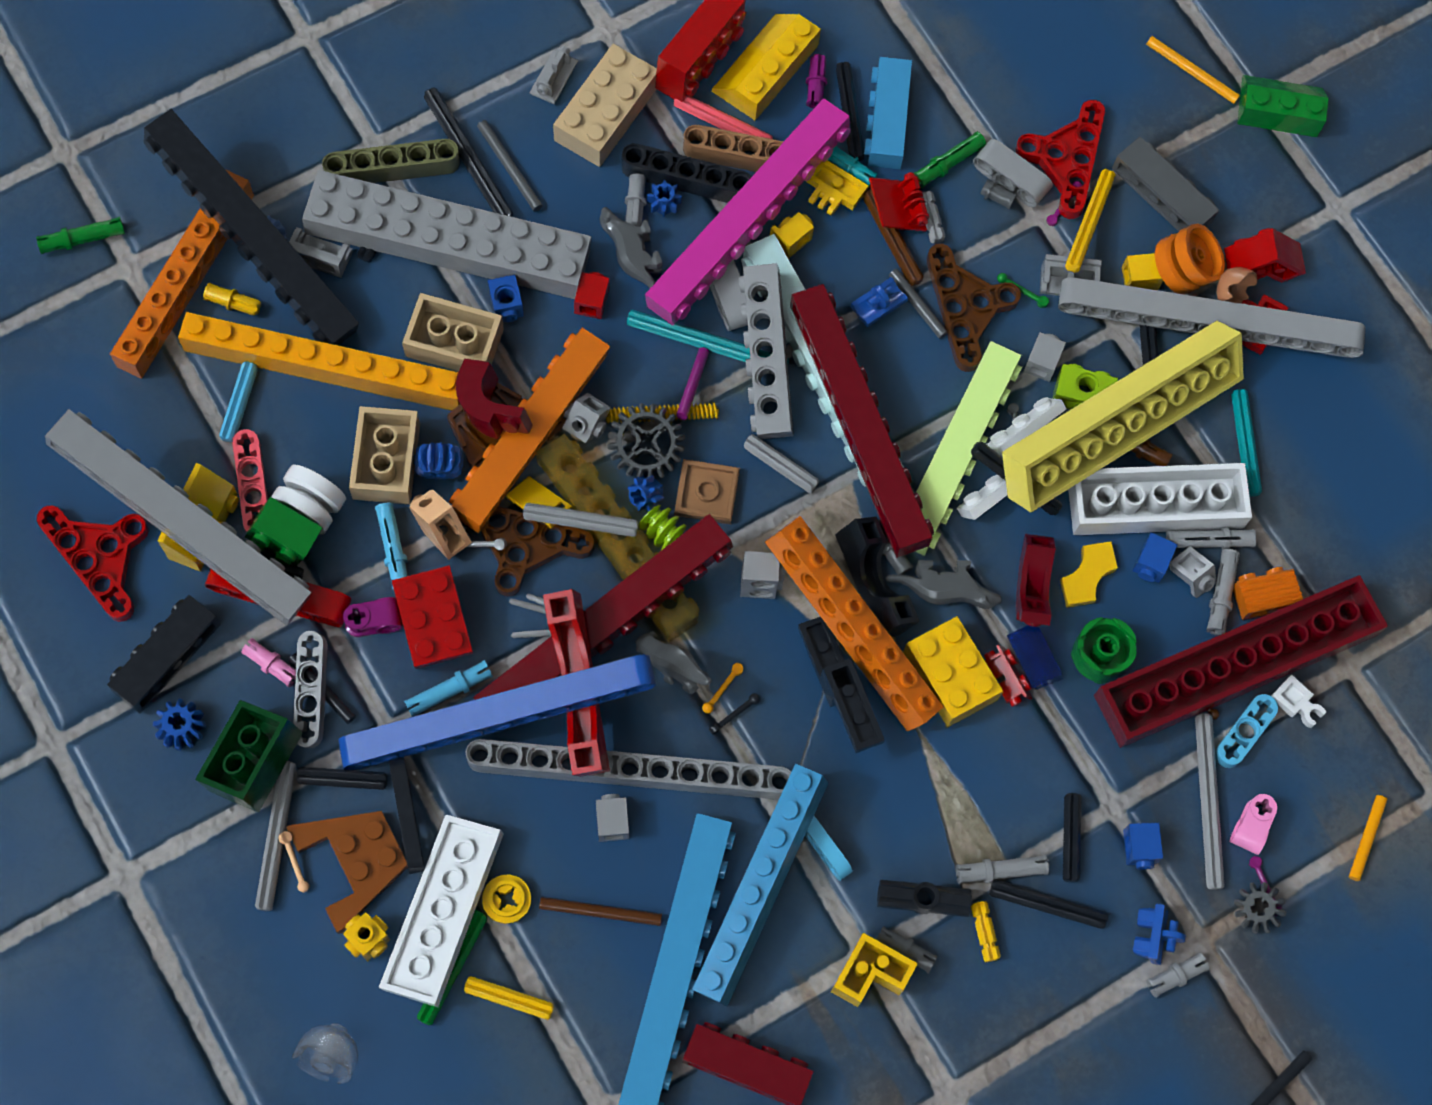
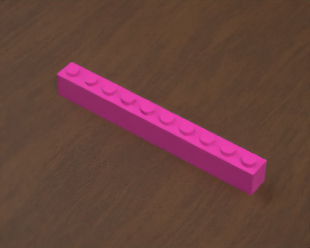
M823 98L646 292L647 307L672 326L679 319L683 320L690 312L692 304L697 299L700 300L706 295L710 284L715 279L719 280L725 274L729 263L733 259L737 260L743 254L747 243L751 239L755 240L762 232L766 222L773 220L778 215L784 202L793 199L803 181L811 179L821 161H827L833 152V148L839 142L842 143L847 139L851 130L850 116Z

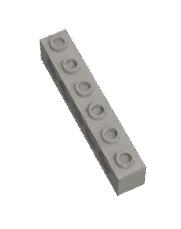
M777 263L743 267L744 276H739L740 292L745 293L746 303L741 304L743 321L747 320L748 331H744L743 335L745 348H750L751 358L746 359L747 376H752L753 387H748L749 403L754 404L755 415H750L752 432H757V436L760 439L794 436L780 269ZM758 291L768 292V297L763 302L754 300V296ZM767 318L771 320L767 329L759 330L756 328V324L760 319ZM763 346L773 348L772 354L767 358L758 356V352ZM765 374L775 375L773 384L769 386L761 384V378ZM767 402H776L778 407L774 413L766 414L763 412V407Z

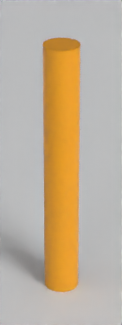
M1376 795L1348 876L1354 881L1361 880L1388 800L1384 796Z

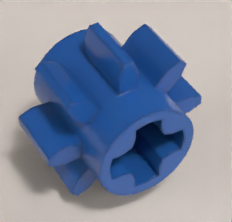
M666 180L657 186L652 184L653 194H647V202L652 203L651 212L657 211L662 214V217H665L670 212L676 214V204H681L682 195L676 194L677 185L671 186Z
M644 475L640 478H634L635 484L627 488L629 490V501L637 507L638 511L645 508L650 511L658 505L657 502L664 500L662 496L663 485L654 479L653 475L647 478Z

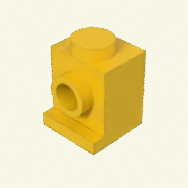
M798 212L792 218L790 216L786 217L778 227L774 225L770 230V235L775 234L789 259L812 240L813 222L806 214Z

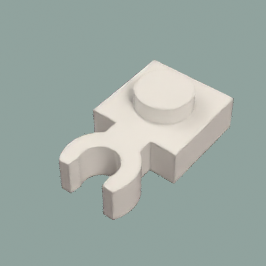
M1290 675L1271 695L1276 700L1278 706L1290 717H1293L1298 712L1301 715L1303 724L1309 728L1316 724L1310 717V712L1316 713L1320 718L1326 713L1321 705L1312 704L1308 701L1314 694L1293 675Z

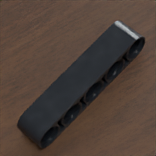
M631 143L622 150V171L627 177L631 174H642L646 177V182L656 185L666 180L671 186L677 185V190L725 203H728L738 193L739 190L735 189V187H743L752 177L749 173L742 170L641 144ZM637 159L639 160V162L631 163L629 162V160ZM664 166L666 168L663 170H658L655 167ZM682 173H691L692 176L685 177ZM711 179H715L719 181V183L713 184L708 181Z

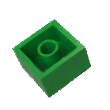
M270 497L260 509L244 537L256 544L262 552L266 549L276 555L274 557L275 560L290 567L291 564L297 566L306 557L323 527Z

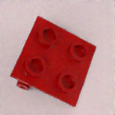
M913 172L905 174L903 181L869 178L883 228L927 231L926 224H928L930 216L927 213L925 199L922 198L923 192L919 190V178Z

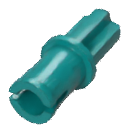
M837 146L833 148L828 161L869 185V189L871 187L869 178H877L878 173L873 172L860 163L858 157L854 159Z

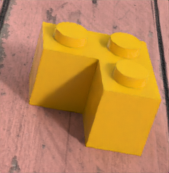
M863 933L833 986L831 993L856 1007L862 1002L873 981L900 995L904 991L918 963Z

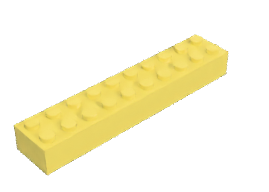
M1215 321L1004 450L1002 457L1008 498L1029 512H1033L1244 379L1242 333L1219 321Z

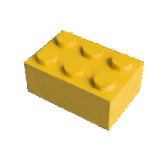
M958 616L906 643L903 653L944 706L938 713L947 728L998 701L1003 693L1002 688Z

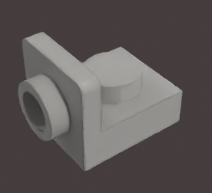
M1191 546L1170 561V570L1190 585L1191 594L1195 598H1198L1204 592L1210 591L1215 585L1217 579L1215 565Z

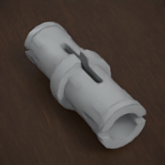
M1199 952L1180 964L1173 963L1169 965V969L1146 980L1148 988L1160 984L1158 987L1150 990V992L1157 998L1176 986L1183 987L1187 985V980L1210 970L1208 962L1195 967L1196 964L1206 960V958Z

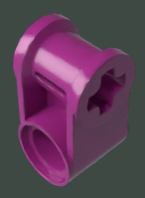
M384 597L374 601L352 604L343 613L346 631L353 637L393 633L403 627L395 597ZM354 617H360L361 624L355 625Z

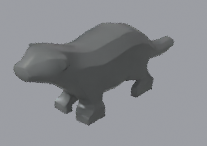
M607 207L602 208L599 218L600 224L615 243L620 267L630 277L651 288L655 281L650 273L657 275L662 272V260L658 251L653 253L652 258L645 251L644 242L650 241L649 233H651L648 221L643 220L642 225L638 227L621 220Z
M919 560L915 570L918 578L896 574L886 577L887 582L906 585L920 598L935 605L965 602L982 609H990L1002 601L1000 595L982 587L968 573L971 567V561L958 560L957 567H954V572L941 573L931 570L933 560Z
M655 632L643 634L636 639V651L650 656L651 664L664 675L663 680L666 683L674 684V678L683 684V690L690 694H693L699 688L696 683L707 686L711 684L712 679L707 672L701 670L693 657L685 649L658 640Z

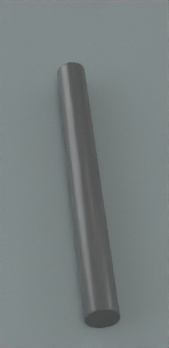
M486 120L479 122L477 125L478 129L534 212L539 211L543 207L542 203Z

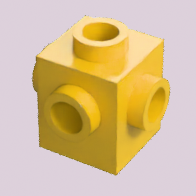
M366 912L362 916L357 914L345 925L347 930L343 935L348 941L344 946L355 958L362 955L368 962L372 957L375 959L380 956L388 947L387 943L390 939L385 933L388 926L377 915L371 918ZM366 929L370 930V936L367 939L359 937Z

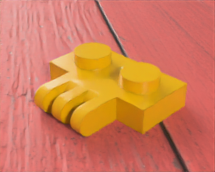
M821 161L816 167L814 175L807 181L808 184L816 188L808 202L813 205L819 197L822 198L817 206L821 210L830 203L831 205L827 210V214L830 216L835 213L840 204L853 211L867 192L869 185L830 161Z

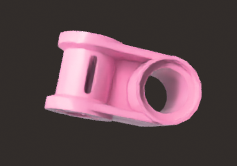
M1259 794L1248 801L1234 827L1229 842L1259 855L1267 841L1269 829L1277 813V803L1274 798L1267 794ZM1259 804L1263 806V815L1258 814L1259 808L1256 806Z

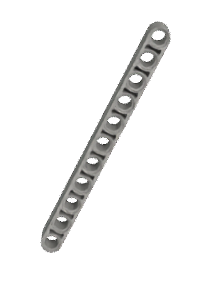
M1074 277L1065 278L1061 281L1058 309L1068 314L1195 334L1215 321H1219L1241 332L1242 341L1347 358L1360 357L1364 352L1366 327L1364 324L1355 321Z
M477 739L470 742L466 748L468 765L472 770L480 773L779 800L783 789L775 788L772 780L776 777H781L787 782L791 774L789 769L781 766L607 751L609 772L579 777L572 775L571 770L562 767V762L569 758L568 747ZM478 750H484L488 753L487 758L482 762L472 759V755ZM507 753H515L518 756V760L513 764L508 765L502 762L503 756ZM542 755L548 759V763L543 767H536L532 764V760L536 756ZM626 764H634L637 766L638 772L629 776L622 772V767ZM662 766L667 769L668 774L664 778H656L653 776L652 770L655 767ZM686 769H692L697 772L698 777L693 781H687L682 777V772ZM716 772H723L727 775L728 780L723 784H718L713 781L712 775ZM748 774L753 775L757 778L758 783L755 786H746L742 782V777Z

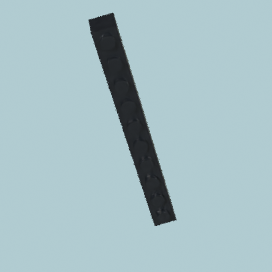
M172 108L144 127L143 141L152 154L157 153L162 158V164L168 173L172 176L176 174L182 181L181 186L190 197L195 196L201 203L200 208L208 218L213 217L218 222L219 230L228 240L232 238L239 246L237 249L240 255L246 261L251 260L257 267L256 271L260 278L274 286L276 289L275 293L280 301L284 304L288 303L295 310L294 315L303 326L306 324L314 332L312 335L316 341L339 346L357 332L359 322Z

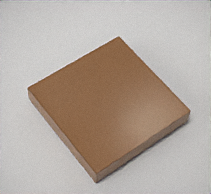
M683 459L674 516L701 520L710 513L716 522L731 524L740 468Z

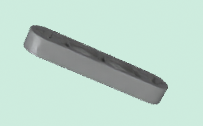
M315 631L304 632L297 642L293 724L302 732H306L308 730V722L302 721V717L316 718V722L309 721V729L314 731V737H309L307 742V739L301 736L297 743L305 748H315L318 746L324 735L328 645L326 638ZM312 638L319 642L318 647L313 648L312 655L314 658H319L318 662L305 661V657L311 658V649L306 648V644L312 642ZM314 666L318 670V677L314 682L308 683L304 679V672L307 668ZM313 696L317 701V706L314 711L306 713L302 706L305 698Z

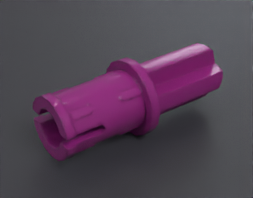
M814 54L811 57L809 77L806 78V84L808 85L806 105L813 109L816 107V103L819 104L824 98V86L828 83L825 78L827 59L824 55Z

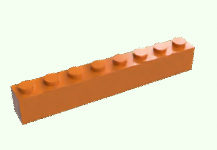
M583 327L577 335L571 333L563 345L566 350L561 356L557 354L554 356L547 367L550 370L545 378L540 376L533 385L531 391L534 393L530 399L524 398L518 405V407L525 408L533 423L530 433H509L503 430L500 435L501 438L496 445L491 443L483 453L482 457L485 460L480 467L475 465L470 470L465 479L468 483L463 490L457 488L451 496L449 503L452 504L451 506L459 520L475 532L479 533L506 494L561 421L567 408L577 399L608 356L610 346Z

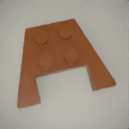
M382 811L300 823L286 827L292 835V841L298 853L328 839L354 891L353 894L325 908L337 934L342 933L346 929L345 925L354 916L360 915L379 894H382L408 868L407 861Z

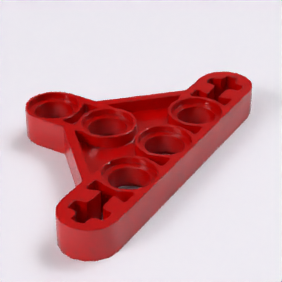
M1097 100L1084 102L1078 119L1047 136L1026 133L1020 136L1017 141L1016 154L1028 162L1039 164L1060 192L1059 212L1067 219H1076L1081 216L1085 206L1105 115L1104 105ZM1090 111H1095L1093 123L1088 122ZM1082 132H1090L1093 134L1094 139L1085 141L1080 137V134ZM1031 143L1035 146L1036 150L1026 152L1022 149L1021 145ZM1055 148L1060 150L1063 155L1059 158H1053L1048 154V151ZM1079 154L1086 155L1089 158V162L1080 164L1075 160V156ZM1073 177H1078L1084 181V185L1075 187L1069 180ZM1071 195L1076 196L1074 209L1069 208Z
M56 506L43 507L37 514V523L110 618L118 622L128 620L134 613V604L124 591L131 549L142 542L149 532L144 518L138 514H129L113 525L69 521ZM52 515L61 529L56 531L46 519L48 516ZM132 522L142 524L141 531L136 535L126 533L127 526ZM65 536H75L76 543L73 547L67 549L61 547V540ZM108 539H114L118 542L117 548L110 553L102 551L103 543ZM88 556L93 559V565L90 569H78V562L81 558ZM99 579H109L110 587L106 591L97 592L95 590V583ZM114 595L121 604H124L125 610L121 613L115 610L116 608L109 598Z

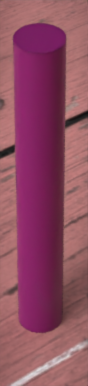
M701 347L697 352L676 417L680 420H686L709 355L707 348Z

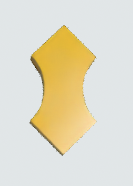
M1111 541L1083 546L1079 568L1074 573L1060 579L1066 608L1096 602L1098 582L1104 576L1114 573L1118 569Z

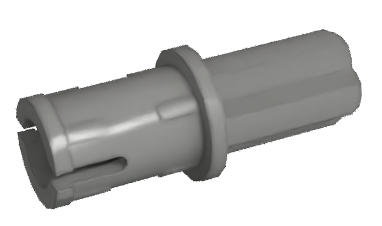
M631 174L629 176L628 196L625 197V204L627 205L626 222L640 227L642 225L643 206L646 205L647 201L644 198L646 177L642 174Z

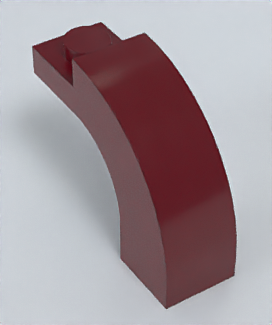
M465 358L457 375L456 394L472 425L484 435L495 439L500 438L503 430L509 433L529 434L533 423L525 408L498 404L491 401L492 393L499 380L491 363Z
M1025 534L1018 572L1016 620L1033 627L1041 625L1050 626L1052 614L1049 603V588L1056 551L1055 541L1052 537Z

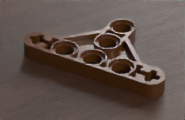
M935 244L930 248L927 255V265L944 326L948 331L947 336L955 364L960 370L971 372L978 367L982 357L979 339L996 313L1015 309L1020 300L1021 291L1013 283L991 285L956 265L950 247L945 244ZM936 253H940L941 257H945L943 262L944 269L940 270L941 264L939 259L935 258ZM942 277H949L954 281V286L944 288L940 285L939 280ZM1009 291L1014 295L1015 300L1010 303L1004 302L1000 298V293ZM977 296H982L987 299L988 305L984 308H979L974 304L973 299ZM957 302L961 306V311L952 313L948 311L946 304ZM956 327H964L969 335L965 338H958L953 330ZM968 345V355L973 357L972 362H968L965 358L962 359L965 353L964 346Z
M500 506L497 507L491 517L500 514L506 518L505 524L502 527L495 528L490 525L488 520L480 531L485 541H495L498 538H504L507 542V546L503 550L489 547L499 564L495 575V586L497 591L503 596L510 597L517 594L521 589L525 574L562 555L584 559L589 557L594 550L593 536L586 530L562 525H555L550 529L543 522L524 519L522 512ZM523 522H529L533 525L534 530L529 535H521L517 531V527ZM462 523V525H463L464 527L470 528V527H468L467 525H465L464 523ZM550 530H557L561 533L562 537L557 543H549L545 539V535ZM566 534H571L570 541L579 542L581 538L585 539L588 547L583 546L582 550H578L576 544L569 541L568 547H564ZM516 548L525 552L524 559L519 562L511 561L508 557L511 550ZM505 575H512L517 581L514 587L505 589L500 585L501 578Z

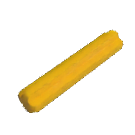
M472 976L467 978L464 986V991L467 994L546 1020L551 1018L554 1010V1004Z

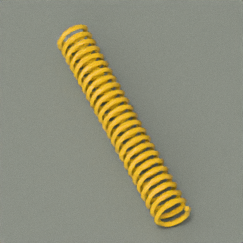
M695 403L694 406L693 404L691 405L688 419L691 420L692 414L695 420L697 413V419H700L701 414L704 420L705 412L707 419H709V414L711 419H713L714 411L715 418L718 419L719 409H717L715 403L712 405L711 403H708V405L706 403L703 405ZM668 404L665 419L672 414L676 416L679 408L678 404L676 407L674 404L672 406ZM659 405V406H658V409H657V406H656V409H655V412H654V413L659 414V413H660V410H661L663 407L666 408V406L663 405V406L661 407V405ZM624 406L622 409L620 407L617 410L615 407L610 409L606 422L609 424L610 419L611 423L613 421L619 422L618 415L621 412L627 418L630 417L628 406L626 409ZM636 406L634 408L635 413H639V407ZM645 406V412H650V406L649 409Z

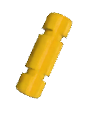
M986 901L976 902L971 905L973 917H976V922L974 923L980 946L984 948L981 950L985 962L996 961L1000 959L1001 954L999 946L995 945L997 938L992 918L988 917L990 913L988 903Z

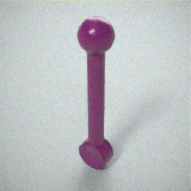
M1074 181L1072 183V185L1075 187L1082 186L1081 182ZM1059 207L1053 215L1047 217L1046 222L1049 226L1057 225V218L1060 215Z
M1253 856L1249 860V866L1256 870L1261 884L1263 882L1268 884L1260 867L1262 865L1261 858ZM1269 885L1266 892L1267 894L1271 892Z

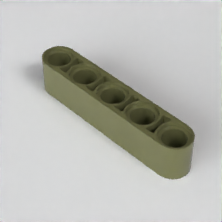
M437 139L331 152L323 158L322 166L325 172L378 183L451 174L458 170L460 158L458 146L453 140ZM446 154L452 155L450 158H442ZM416 158H424L420 162L414 161ZM390 161H396V162H397V163H395V164H393V165H387V164H386V163H388V162H390ZM363 164L369 165L367 168H359ZM336 167L342 168L341 170L336 172L331 171L333 168Z

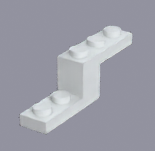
M1042 398L1033 405L1034 409L1030 412L1017 416L1009 428L993 434L990 438L991 441L987 445L1002 456L1004 450L1039 430L1067 408L1061 399ZM998 475L992 476L985 482L986 486L979 491L968 494L963 499L964 502L957 507L961 517L976 520L1006 497V481Z

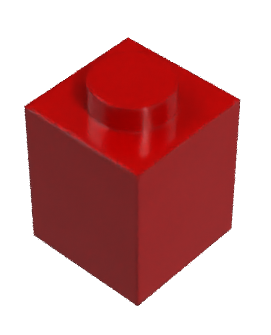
M582 272L574 300V314L602 320L610 290L608 277L598 272Z

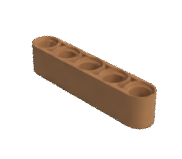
M691 125L684 132L683 151L687 157L757 172L784 141L702 125ZM697 140V141H700L701 143H699V144H693V143H691V141ZM718 146H726L727 149H719ZM745 151H752V152H754L755 154L748 155V154H745L744 152H745Z

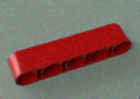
M210 569L205 582L206 588L223 595L257 604ZM306 582L311 595L296 616L333 627H342L344 622L343 613L350 605L351 597L344 593Z

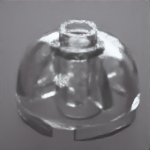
M335 1023L316 1026L305 1032L292 1055L293 1059L296 1057L300 1059L297 1064L298 1067L309 1075L328 1082L329 1076L339 1078L338 1084L349 1082L359 1058L357 1044L348 1034V1030L342 1025Z

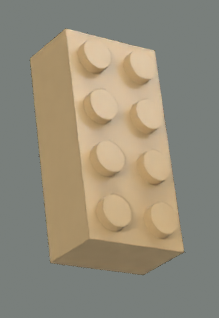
M612 44L553 124L554 141L601 167L656 91L657 68L619 46Z

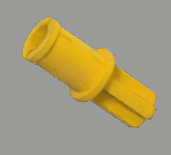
M208 283L204 290V300L225 306L226 310L231 311L235 309L252 316L258 315L261 302L259 300L239 294L236 289L229 290L213 283Z

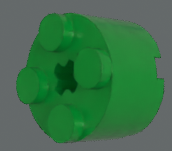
M1096 618L1087 623L1076 638L1071 657L1077 670L1087 679L1094 681L1096 684L1112 682L1120 678L1136 658V636L1132 629L1120 619ZM1107 648L1109 652H1103L1102 649Z

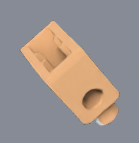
M429 490L424 495L420 494L413 498L409 508L420 528L448 560L472 543L453 507L434 490ZM441 525L448 527V531L444 535V532L439 528Z

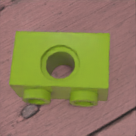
M1063 364L1057 376L1052 399H1061L1065 407L1071 410L1117 382L1118 378L1112 377L1104 371L1093 372L1085 370L1077 364ZM1079 386H1086L1091 392H1084Z

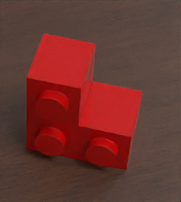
M1273 228L1263 229L1257 235L1250 238L1236 240L1233 245L1224 248L1227 269L1243 267L1253 270L1257 273V280L1269 276L1282 283L1306 273L1301 244Z

